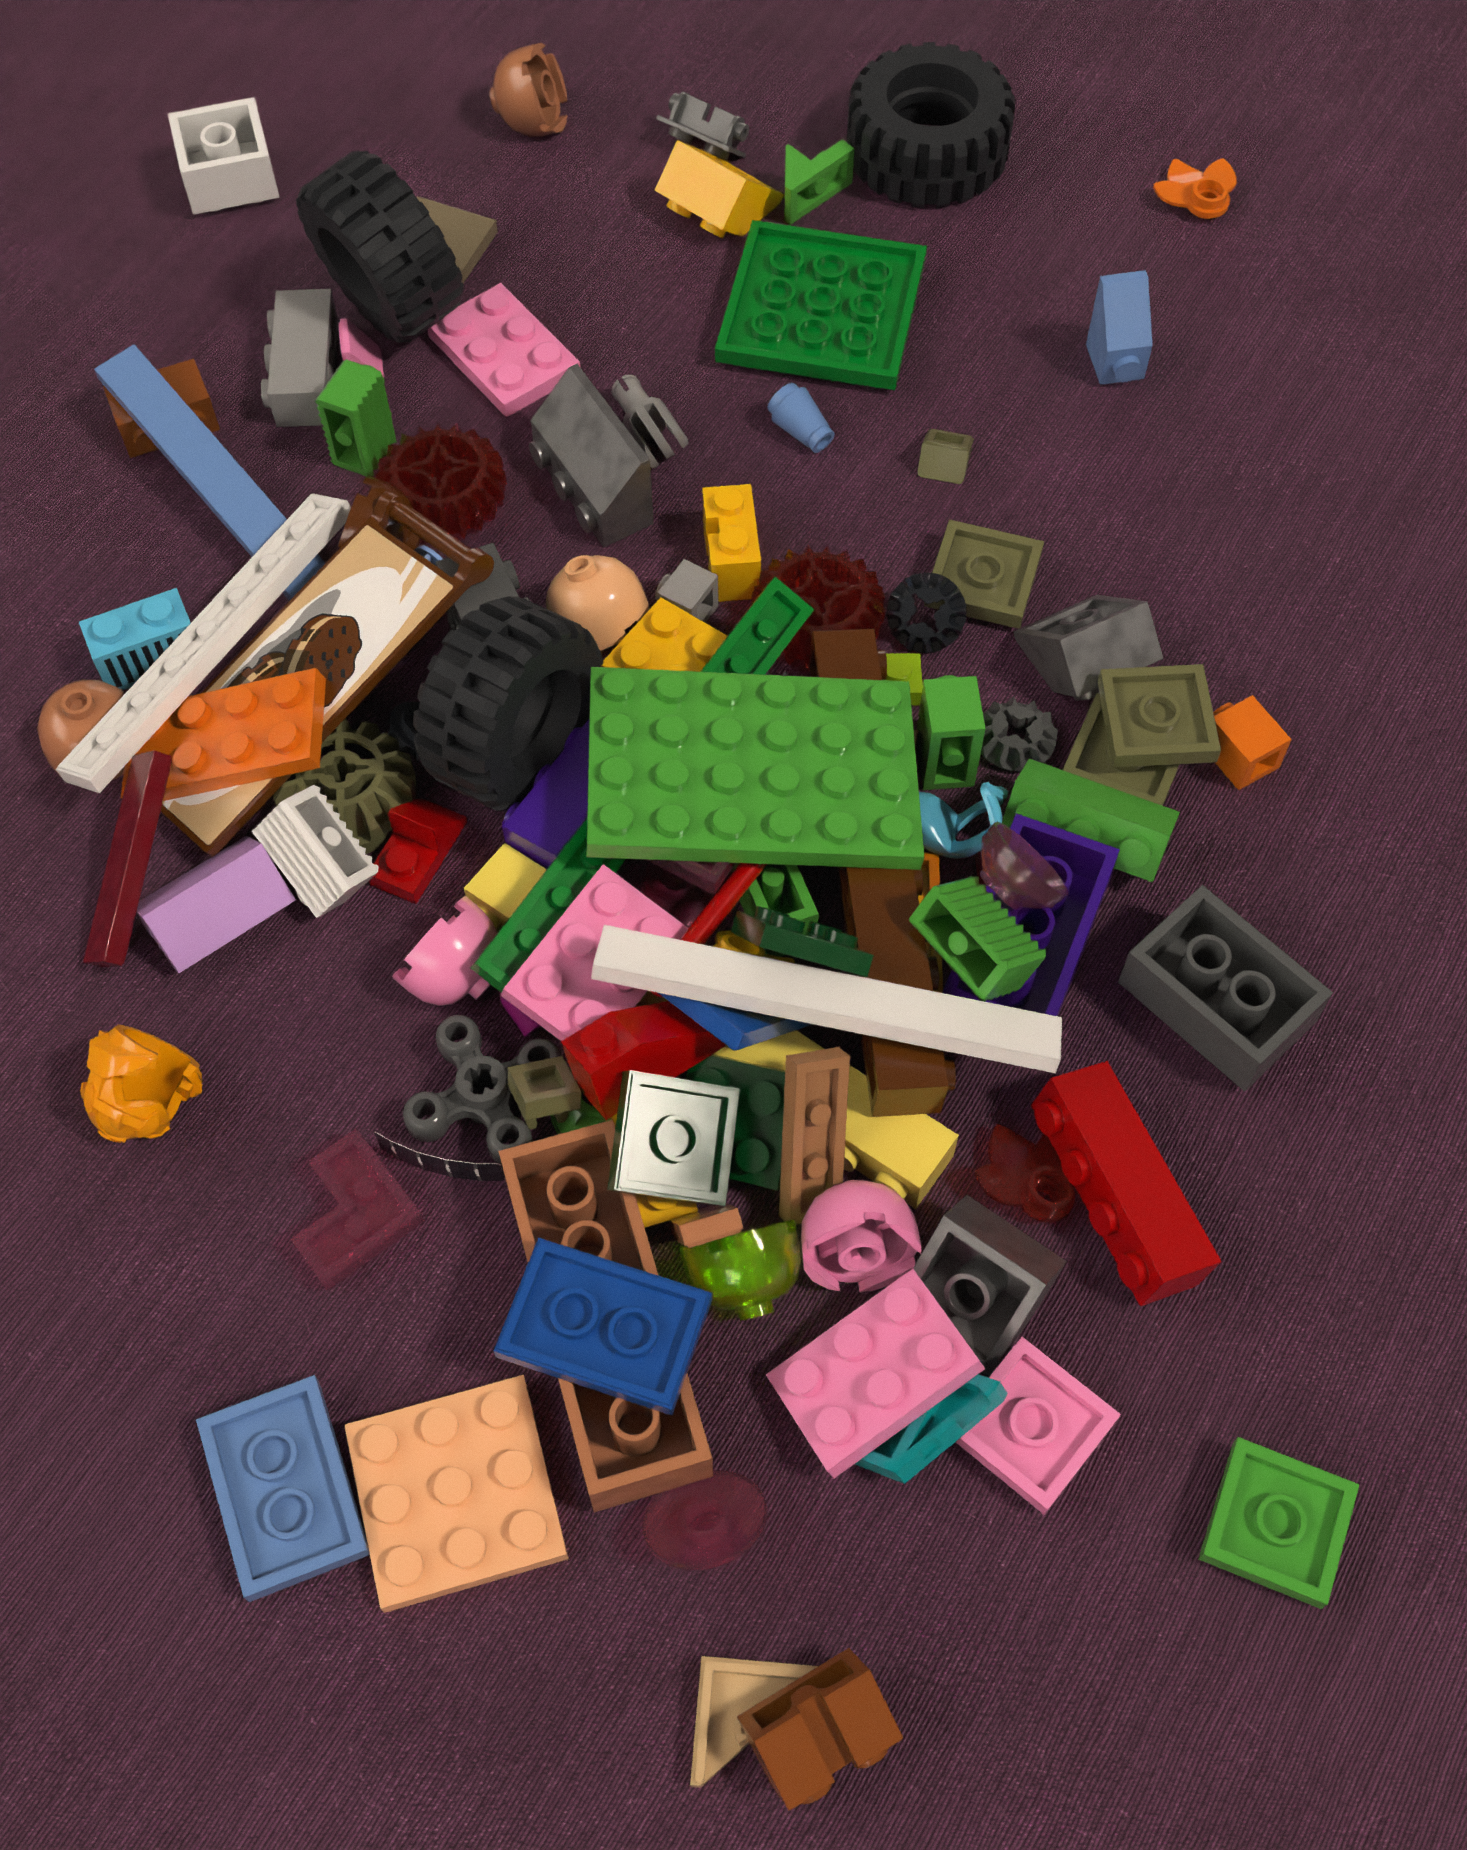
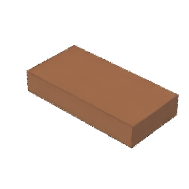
M727 1203L726 1206H707L698 1209V1212L669 1220L673 1238L688 1248L740 1233V1229H744L738 1208Z

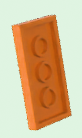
M317 668L188 696L135 755L155 750L172 756V764L163 801L320 768L326 678ZM131 760L124 766L121 798H123Z

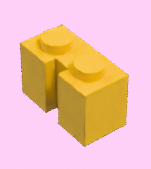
M751 484L702 488L703 528L706 555L708 556V571L718 575V602L757 599L761 593V556Z

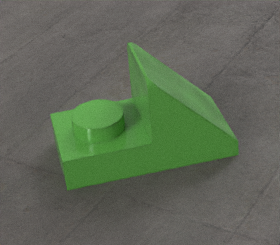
M841 140L827 150L820 152L812 160L808 159L791 145H786L785 222L789 225L793 224L852 184L854 148Z

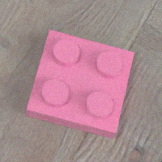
M1021 1337L989 1377L1003 1385L1008 1393L1005 1401L959 1438L956 1443L1045 1515L1121 1414L1029 1341Z

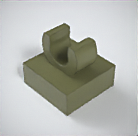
M563 1056L508 1067V1087L529 1129L537 1127L536 1118L554 1115L557 1122L562 1123L566 1121L568 1111L581 1109V1090Z

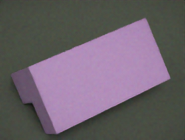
M245 836L140 900L136 915L148 934L155 939L171 966L178 973H181L296 901L263 845L249 836Z

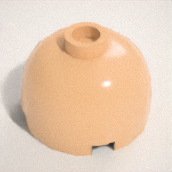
M581 555L571 559L551 581L546 597V608L587 629L595 639L600 651L619 644L626 636L625 629L630 627L635 621L638 623L650 609L643 587L634 571L616 558L601 555Z

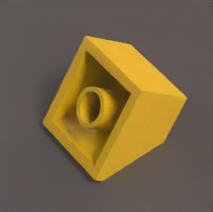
M677 140L654 190L669 199L666 207L686 218H690L692 213L703 219L700 227L721 238H724L726 232L743 237L749 231L752 220L761 221L781 203L785 195L720 157Z

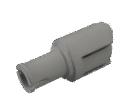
M624 375L622 379L629 390L626 392L619 381L616 380L611 392L625 412L624 426L649 457L650 467L655 468L659 464L645 442L646 439L653 437L668 460L675 453L661 434L665 426L675 436L683 449L689 444L688 438L664 402L659 398L648 397L635 375Z

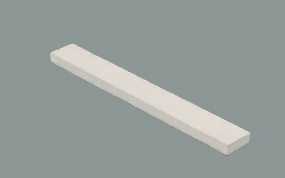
M311 493L58 765L55 770L66 783L101 793L131 760L132 756L141 749L343 527L351 509L348 501Z
M609 925L603 926L593 962L591 975L593 980L1056 1073L1061 1060L1062 1017Z

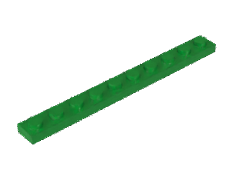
M774 577L700 672L765 675L814 609L777 577ZM587 818L470 967V969L501 993L600 867L604 864L613 872H616L625 861V859L586 857Z

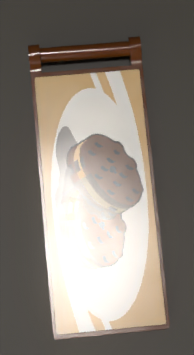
M387 490L378 498L370 518L201 693L317 668L326 678L322 731L323 742L469 587L485 581L491 575L494 568V560L480 548L471 549L410 507L408 499L398 491ZM400 523L457 563L459 568L453 577L449 576L387 532L385 528L389 525ZM292 774L163 801L161 812L204 852L213 857Z

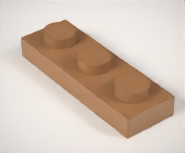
M839 1047L786 1055L779 1216L789 1226L802 1224V1220L814 1199L827 1189L843 1183L850 1055Z

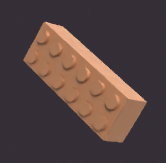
M613 1119L498 1151L527 1262L530 1260L539 1237L658 1275L635 1194L607 1190L615 1134ZM686 1374L673 1415L559 1379L594 1513L713 1477V1459L688 1374Z

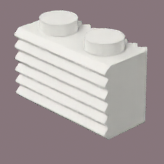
M312 785L280 802L252 832L263 845L272 862L277 864L294 887L299 900L309 907L316 918H319L353 896L378 873L379 866L372 863L371 856L365 855L366 848L359 846V839L352 837L353 831L346 829V822L339 820L340 813L334 812L333 805L326 802L327 796L320 794V787Z

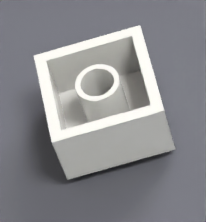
M254 97L168 113L179 168L193 215L280 198Z

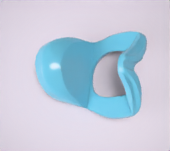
M984 782L980 787L983 800L960 814L954 812L939 797L928 792L919 791L924 848L940 856L960 859L972 856L989 846L1000 834L1002 827L1000 806L1003 804L1004 799L1007 798L1008 790L1002 786H994L989 782ZM984 812L988 813L990 828L967 840L956 841L958 832L976 816Z

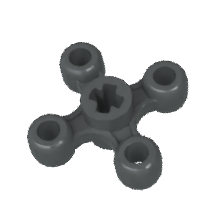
M464 1015L450 1016L438 1026L435 1038L441 1056L458 1069L455 1082L444 1092L435 1094L423 1091L410 1097L403 1110L406 1129L413 1138L421 1142H433L443 1137L452 1123L459 1119L469 1118L477 1124L485 1125L488 1130L486 1143L489 1154L496 1163L502 1165L498 1151L533 1142L529 1127L510 1111L514 1097L508 1087V1067L562 1056L561 1052L553 1042L547 1039H535L526 1043L517 1057L511 1061L500 1063L498 1060L490 1056H483L481 1053L482 1039L480 1031L472 1019ZM457 1039H463L462 1041L454 1042ZM486 1086L494 1087V1089L491 1090L486 1088ZM475 1091H478V1092H481V1093H483V1094H475L474 1092H475ZM432 1114L428 1119H421L425 1115ZM509 1139L517 1140L513 1144H503L506 1140Z

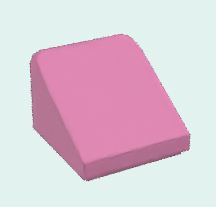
M347 318L340 319L338 326L343 361L347 359L362 365H370L381 371L384 377L382 355L379 346Z

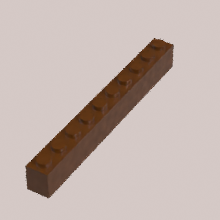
M874 629L813 631L808 663L810 677L886 680L885 650H877ZM837 867L846 933L859 937L856 948L874 955L868 976L865 978L929 991L937 990L939 985L937 959L935 956L928 957L925 943L927 940L909 921L910 916L919 906L918 896L922 895L923 891L922 867L921 870ZM860 1034L872 1117L941 1113L947 1091H954L956 1084L955 1064L952 1056H944L943 1050Z

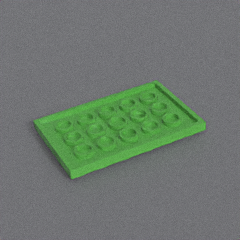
M591 667L586 857L921 870L924 860V846L909 681Z

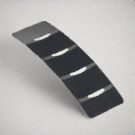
M374 1132L382 1150L399 1160L423 1170L449 1177L477 1181L505 1180L500 1164L470 1163L431 1156L402 1146Z

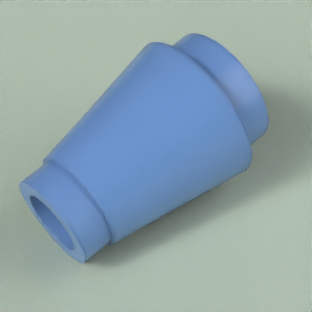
M789 383L779 389L771 398L767 408L772 414L771 420L773 423L809 447L814 453L822 451L831 443L835 433L805 387L799 388L795 383Z

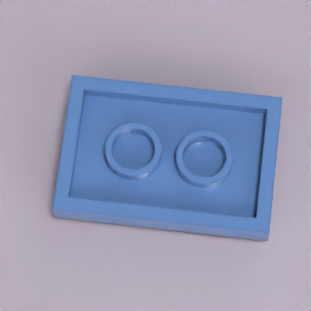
M315 1375L196 1419L244 1599L248 1602L254 1601L370 1555L367 1539L320 1382Z

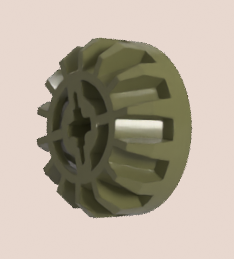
M344 719L338 725L336 731H333L322 742L321 753L334 748L335 751H331L321 758L320 768L292 774L273 794V798L277 807L284 799L312 785L320 787V794L327 796L326 802L333 805L334 812L340 813L339 820L346 822V829L353 831L352 837L359 839V846L366 848L365 854L386 845L393 834L387 813L393 807L418 799V783L410 754L399 751V742L394 737L385 732L381 734L376 723L363 721L358 729H352L348 720ZM345 746L364 747L374 758L361 759L356 753L345 750Z

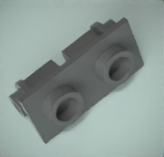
M687 92L674 93L671 96L668 108L671 110L669 119L657 115V120L671 125L668 132L671 136L692 144L694 136L706 141L705 151L725 160H728L730 152L744 158L746 156V153L736 149L739 141H745L749 134V125L745 124L744 118L741 116H736L715 107L710 121L707 122L705 120L711 104L695 98Z

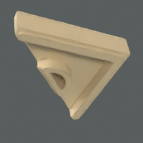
M701 1656L690 1786L701 1788L750 1744L737 1719L738 1715L818 1666Z

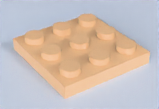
M524 1375L344 1425L380 1609L384 1613L569 1559Z

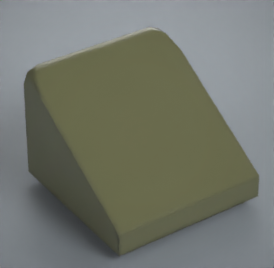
M937 429L928 430L922 443L918 475L923 478L955 484L963 483L974 438L970 435Z

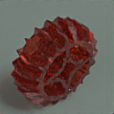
M437 423L435 430L425 431L419 426L417 434L413 437L401 434L400 445H388L387 457L379 459L377 479L385 481L401 490L411 501L413 509L449 534H459L464 540L467 529L473 528L482 532L484 520H495L497 508L503 506L507 479L502 458L499 456L498 450H494L489 438L480 439L475 428L463 433L457 423L450 430H443L439 423Z
M807 544L803 554L798 555L788 549L784 561L772 558L768 571L760 572L757 586H754V591L752 592L751 605L774 577H777L814 609L782 652H785V659L788 665H791L798 659L804 660V664L809 671L808 663L813 631L874 629L875 639L878 638L881 623L884 622L885 608L883 607L885 594L883 587L878 585L879 580L876 576V571H866L867 566L865 565L864 558L851 562L847 549L839 555L832 554L828 544L822 552H813Z

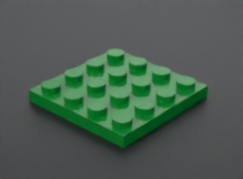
M752 220L716 343L715 362L896 391L926 261L927 246Z

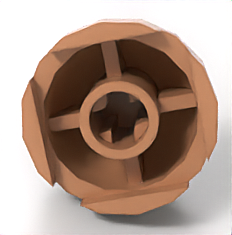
M543 43L521 47L509 52L500 61L494 75L493 87L490 90V100L495 112L501 115L502 119L512 130L528 137L545 136L561 132L567 123V115L559 117L560 103L567 102L563 75L553 53H543L542 49L546 46Z
M82 679L68 683L51 694L42 707L37 731L43 754L54 770L122 698L125 692L121 688L101 680ZM124 767L112 780L124 774Z

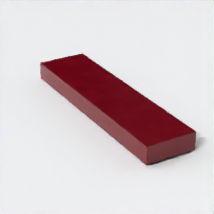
M153 750L132 756L83 963L98 967L122 966L125 963L172 764V756Z

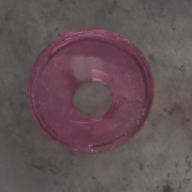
M998 821L988 828V831L982 836L981 858L983 870L980 872V876L988 887L1007 905L1015 910L1019 907L1046 909L1054 907L1068 895L1066 885L1052 866L1018 833Z

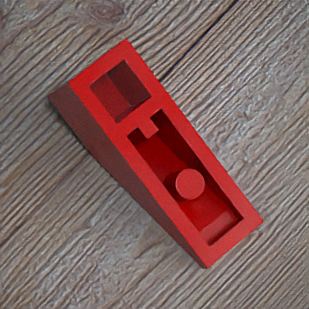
M669 1001L610 1011L561 1041L573 1077L581 1092L605 1120H608L618 1112L623 1071L632 1070L675 1078L727 1046Z

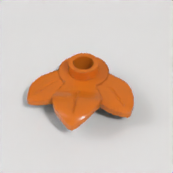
M1175 158L1170 164L1167 180L1154 183L1153 189L1156 195L1167 204L1187 208L1192 214L1201 219H1211L1222 216L1228 210L1230 204L1229 193L1235 188L1237 177L1231 165L1224 158L1214 161L1204 172Z

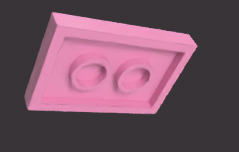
M502 283L459 305L427 329L429 338L506 418L551 393L569 367L575 364L580 366V361Z
M603 864L504 987L500 996L562 1041L610 1011L636 1007L647 992V990L591 979L593 962L604 925L678 940L688 930V927Z
M912 1268L768 1372L766 1376L827 1472L833 1478H836L985 1370V1368Z

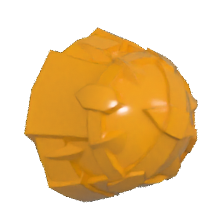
M118 1024L109 1032L99 1030L98 1036L90 1039L86 1065L90 1069L88 1082L81 1083L80 1092L90 1121L98 1129V1133L107 1140L125 1143L127 1139L142 1137L152 1139L162 1136L170 1129V1121L178 1111L181 1101L186 1102L190 1097H196L202 1093L203 1081L202 1073L199 1070L200 1064L187 1053L154 1035L133 1027Z

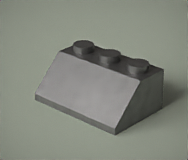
M575 364L569 367L531 419L533 441L529 443V449L536 465L540 469L546 468L551 474L553 485L559 497L563 501L569 499L575 507L577 519L586 533L593 532L601 545L606 547L654 524L650 459L580 366Z

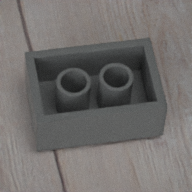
M1203 885L1129 952L1118 981L1121 986L1244 1092L1317 1022L1333 994L1330 989Z

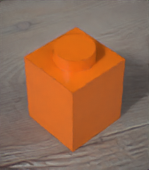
M1253 695L1235 705L1231 702L1226 703L1213 712L1221 747L1219 758L1215 763L1238 790L1280 768L1292 739Z

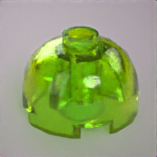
M795 1219L766 1225V1227L761 1229L757 1228L740 1232L695 1247L688 1248L685 1246L679 1248L690 1286L711 1292L712 1302L710 1306L716 1310L737 1309L740 1320L775 1312L772 1300L785 1295L791 1290L799 1277L802 1264L801 1245Z

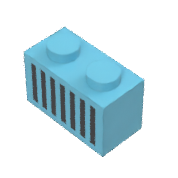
M177 588L79 621L92 660L102 681L122 690L131 688L191 623Z

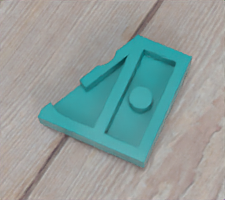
M978 1374L856 1462L855 1465L905 1484L1002 1404L1008 1393L999 1381Z

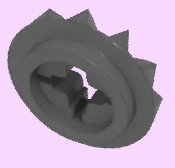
M1014 696L1007 703L999 704L993 701L989 709L983 713L985 734L981 755L991 764L1009 771H1022L1029 758L1045 763L1052 755L1056 746L1058 729L1054 728L1052 724L1051 712L1043 713L1038 710L1034 700L1028 705L1017 703ZM1008 725H1012L1015 729L1027 728L1025 738L1021 739L1016 734L1008 737Z

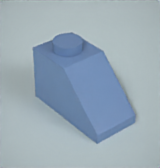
M1146 270L1100 276L1086 342L1100 385L1145 378L1153 346L1149 281Z

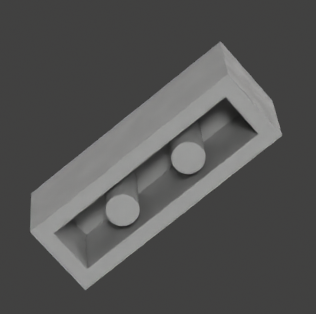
M331 289L276 291L274 310H268L267 312L268 333L272 342L264 346V361L269 377L261 381V396L264 407L271 408L276 427L323 425L320 422L322 418L318 416L320 411L316 409L318 404L314 401L336 372L339 320Z

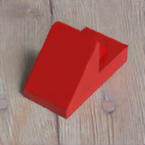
M422 798L393 807L387 813L393 834L373 863L379 866L378 873L369 880L370 885L414 904H417L467 823L466 816Z

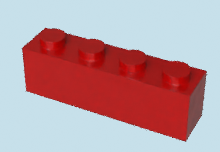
M1108 1061L1050 1078L1031 1104L1036 1123L1041 1132L1048 1136L1061 1160L1062 1170L1066 1179L1075 1186L1089 1212V1219L1093 1229L1103 1237L1115 1259L1122 1282L1131 1289L1140 1307L1198 1286L1222 1261Z

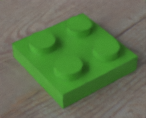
M1237 1437L1231 1447L1198 1560L1323 1609L1329 1602L1360 1484Z

